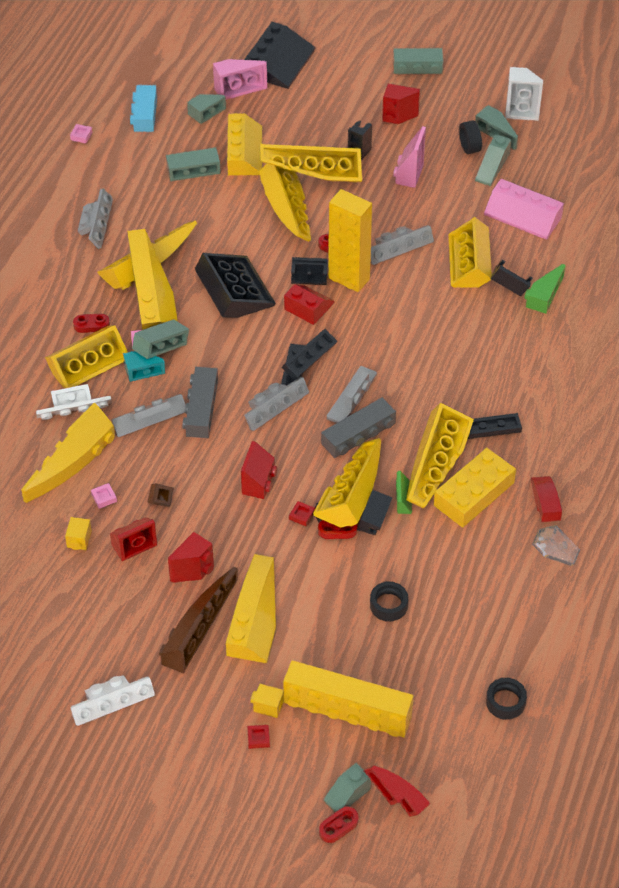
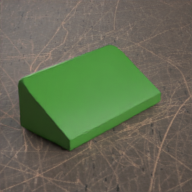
M398 471L396 475L398 514H411L412 503L406 500L410 480L401 471Z

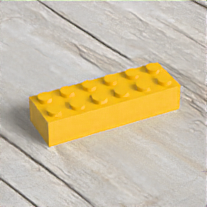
M342 189L329 202L328 278L349 289L360 292L370 280L372 203Z
M291 660L283 680L284 703L291 707H300L307 709L311 713H321L332 719L348 721L352 725H362L373 731L379 730L394 737L400 736L405 738L412 718L414 696L412 694Z

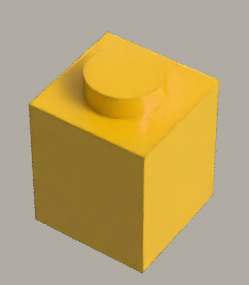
M70 518L65 535L67 548L87 550L92 533L90 519Z
M259 684L257 691L254 690L251 696L253 711L278 718L284 703V690Z

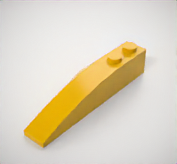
M259 145L260 162L327 181L362 182L361 150L358 148Z
M266 164L258 172L265 189V195L268 197L272 208L292 233L305 241H311L310 228L306 223L308 220V215L305 214L307 206L303 203L305 194L297 172Z
M196 220L174 229L168 233V236L164 235L154 240L155 243H152L160 263L168 258L188 237L197 224ZM131 253L98 271L99 276L114 289L121 288L124 290L130 287L131 282L134 281Z
M146 230L127 231L142 330L173 319L178 322L172 288Z
M93 403L66 431L67 437L63 442L58 441L55 445L56 451L51 457L47 456L45 458L42 469L40 471L36 470L21 489L24 502L28 503L63 484L82 470L96 456H99L108 444L112 443L115 438L114 425L96 403Z
M442 403L431 411L413 466L407 501L425 508L440 483L443 482L449 470L464 451L474 419Z
M380 438L364 442L352 456L353 461L343 467L344 473L341 476L337 475L334 479L335 484L332 487H327L313 512L315 517L338 527L354 526L359 522L371 495L377 475L381 449Z
M254 554L226 640V654L229 657L267 663L276 631L274 557Z

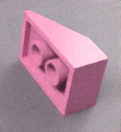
M228 59L213 63L214 89L218 95H224L226 99L267 89L266 61Z
M422 126L404 148L403 154L399 155L398 167L395 166L393 176L396 177V184L416 188L424 165L426 127Z

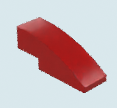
M550 476L532 477L531 484L541 522L561 521V503L552 478Z
M375 765L364 770L390 805L400 803L410 817L419 815L431 804L420 791L399 775Z

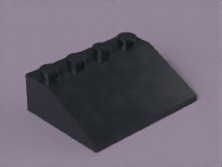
M271 22L244 60L266 61L267 83L289 89L316 50V47L286 25Z
M202 253L194 269L222 317L239 318L275 306V301L247 256Z

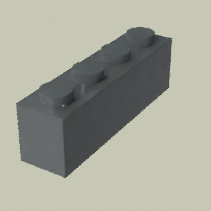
M195 367L194 374L190 376L192 388H188L189 403L185 405L187 418H183L182 427L186 429V437L209 438L218 385V368Z
M382 397L322 431L321 444L334 458L344 455L350 449L360 446L369 438L377 436L381 431L391 428L396 423V411Z

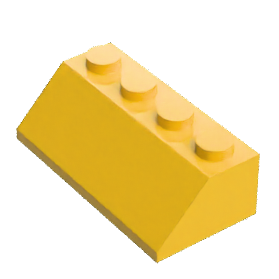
M228 114V176L259 175L258 171L262 169L259 147L262 144V125L246 114Z
M474 217L448 234L452 287L479 288L491 280L489 227Z
M110 325L45 357L54 377L66 389L75 387L124 362L123 354L128 353L116 326Z

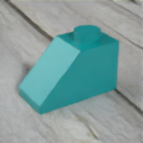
M136 351L123 354L124 366L129 382L166 374L164 359L158 356L147 359Z

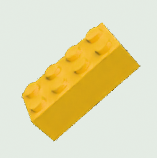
M486 448L435 491L434 506L463 528L514 484L516 468L489 448Z

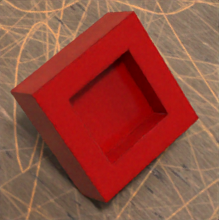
M297 501L289 514V520L307 527L314 515L315 508Z
M269 724L247 726L249 749L270 748Z

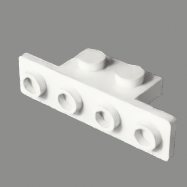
M88 384L51 391L54 407L37 410L36 415L37 418L47 420L52 418V415L60 414V416L70 415L71 411L76 410L85 412L93 403H96L100 408H105L111 403V396L91 399Z
M124 675L115 676L107 682L92 685L89 689L84 690L88 700L73 705L70 709L75 724L79 726L150 698L155 693L151 679L148 676L129 683Z

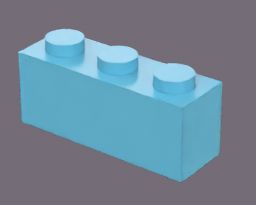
M136 85V92H133V102L135 103L131 105L133 115H130V124L133 125L134 132H154L157 106L156 85Z

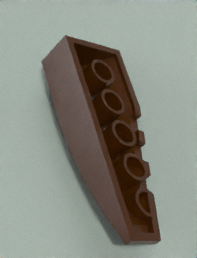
M233 567L206 589L190 606L176 628L170 631L169 640L166 645H162L159 651L161 665L184 674L238 581V568Z

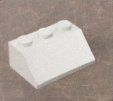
M510 67L505 114L507 119L539 121L543 80L527 68Z

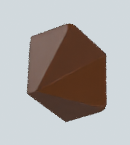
M157 483L151 484L148 503L170 507L174 488Z

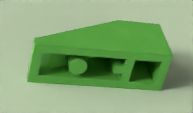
M561 264L535 281L531 289H527L524 297L527 300L526 308L547 313L564 278L566 265Z

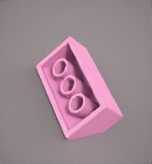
M500 179L492 191L484 215L547 240L562 218L564 203Z

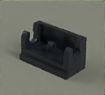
M357 121L348 129V148L360 149L361 160H363L372 149V124L367 123L361 128L359 127L361 121Z
M292 257L291 284L327 285L328 259Z
M501 260L495 266L490 279L515 294L522 296L530 287V281L533 277L529 276L526 280L502 266L505 261Z
M372 490L357 530L376 535V530L380 531L393 497Z

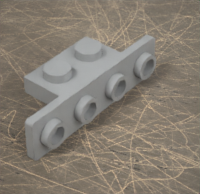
M104 188L100 189L98 201L83 206L78 232L81 236L90 233L89 240L98 249L102 248L113 202L112 196Z
M426 225L416 230L403 226L397 228L392 233L386 232L381 234V237L375 239L376 245L371 246L370 263L375 265L432 243L434 239L431 226Z
M360 366L327 414V419L338 423L349 417L356 405L360 403L364 393L368 391L371 383L377 376V372Z
M299 377L287 386L273 383L264 392L256 394L248 402L252 410L244 415L250 430H256L307 395L309 390L304 378Z
M178 394L165 400L160 398L152 401V404L149 406L141 405L135 407L134 411L112 419L117 437L185 413L183 396Z

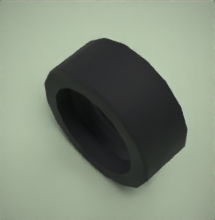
M474 120L461 123L459 125V138L466 154L480 152L482 149V136L478 124Z
M390 581L376 585L370 594V609L373 615L383 621H396L402 618L408 609V593L402 585ZM392 594L401 599V604L396 608L386 609L377 603V599L382 595Z
M499 678L489 685L486 695V706L490 713L503 720L514 719L523 713L527 701V692L518 680ZM508 690L518 696L519 702L512 707H504L495 702L494 695L499 691Z

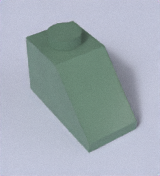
M199 94L187 102L188 115L202 124L226 109V98L224 95Z
M355 763L339 776L325 796L324 802L334 812L343 807H350L371 789V780L364 770Z

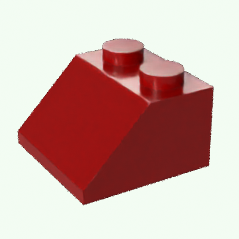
M388 83L383 95L382 122L401 124L418 117L420 89Z
M294 284L284 295V310L312 325L335 303L334 300L305 285Z
M255 441L251 442L241 469V488L243 495L264 499L266 493L271 491V479L276 477L278 467L275 466V458Z
M145 517L135 520L131 524L110 533L111 545L121 561H125L157 546L156 527L153 519Z
M193 532L168 557L170 581L176 583L202 580L206 574L209 575L214 569L213 544Z

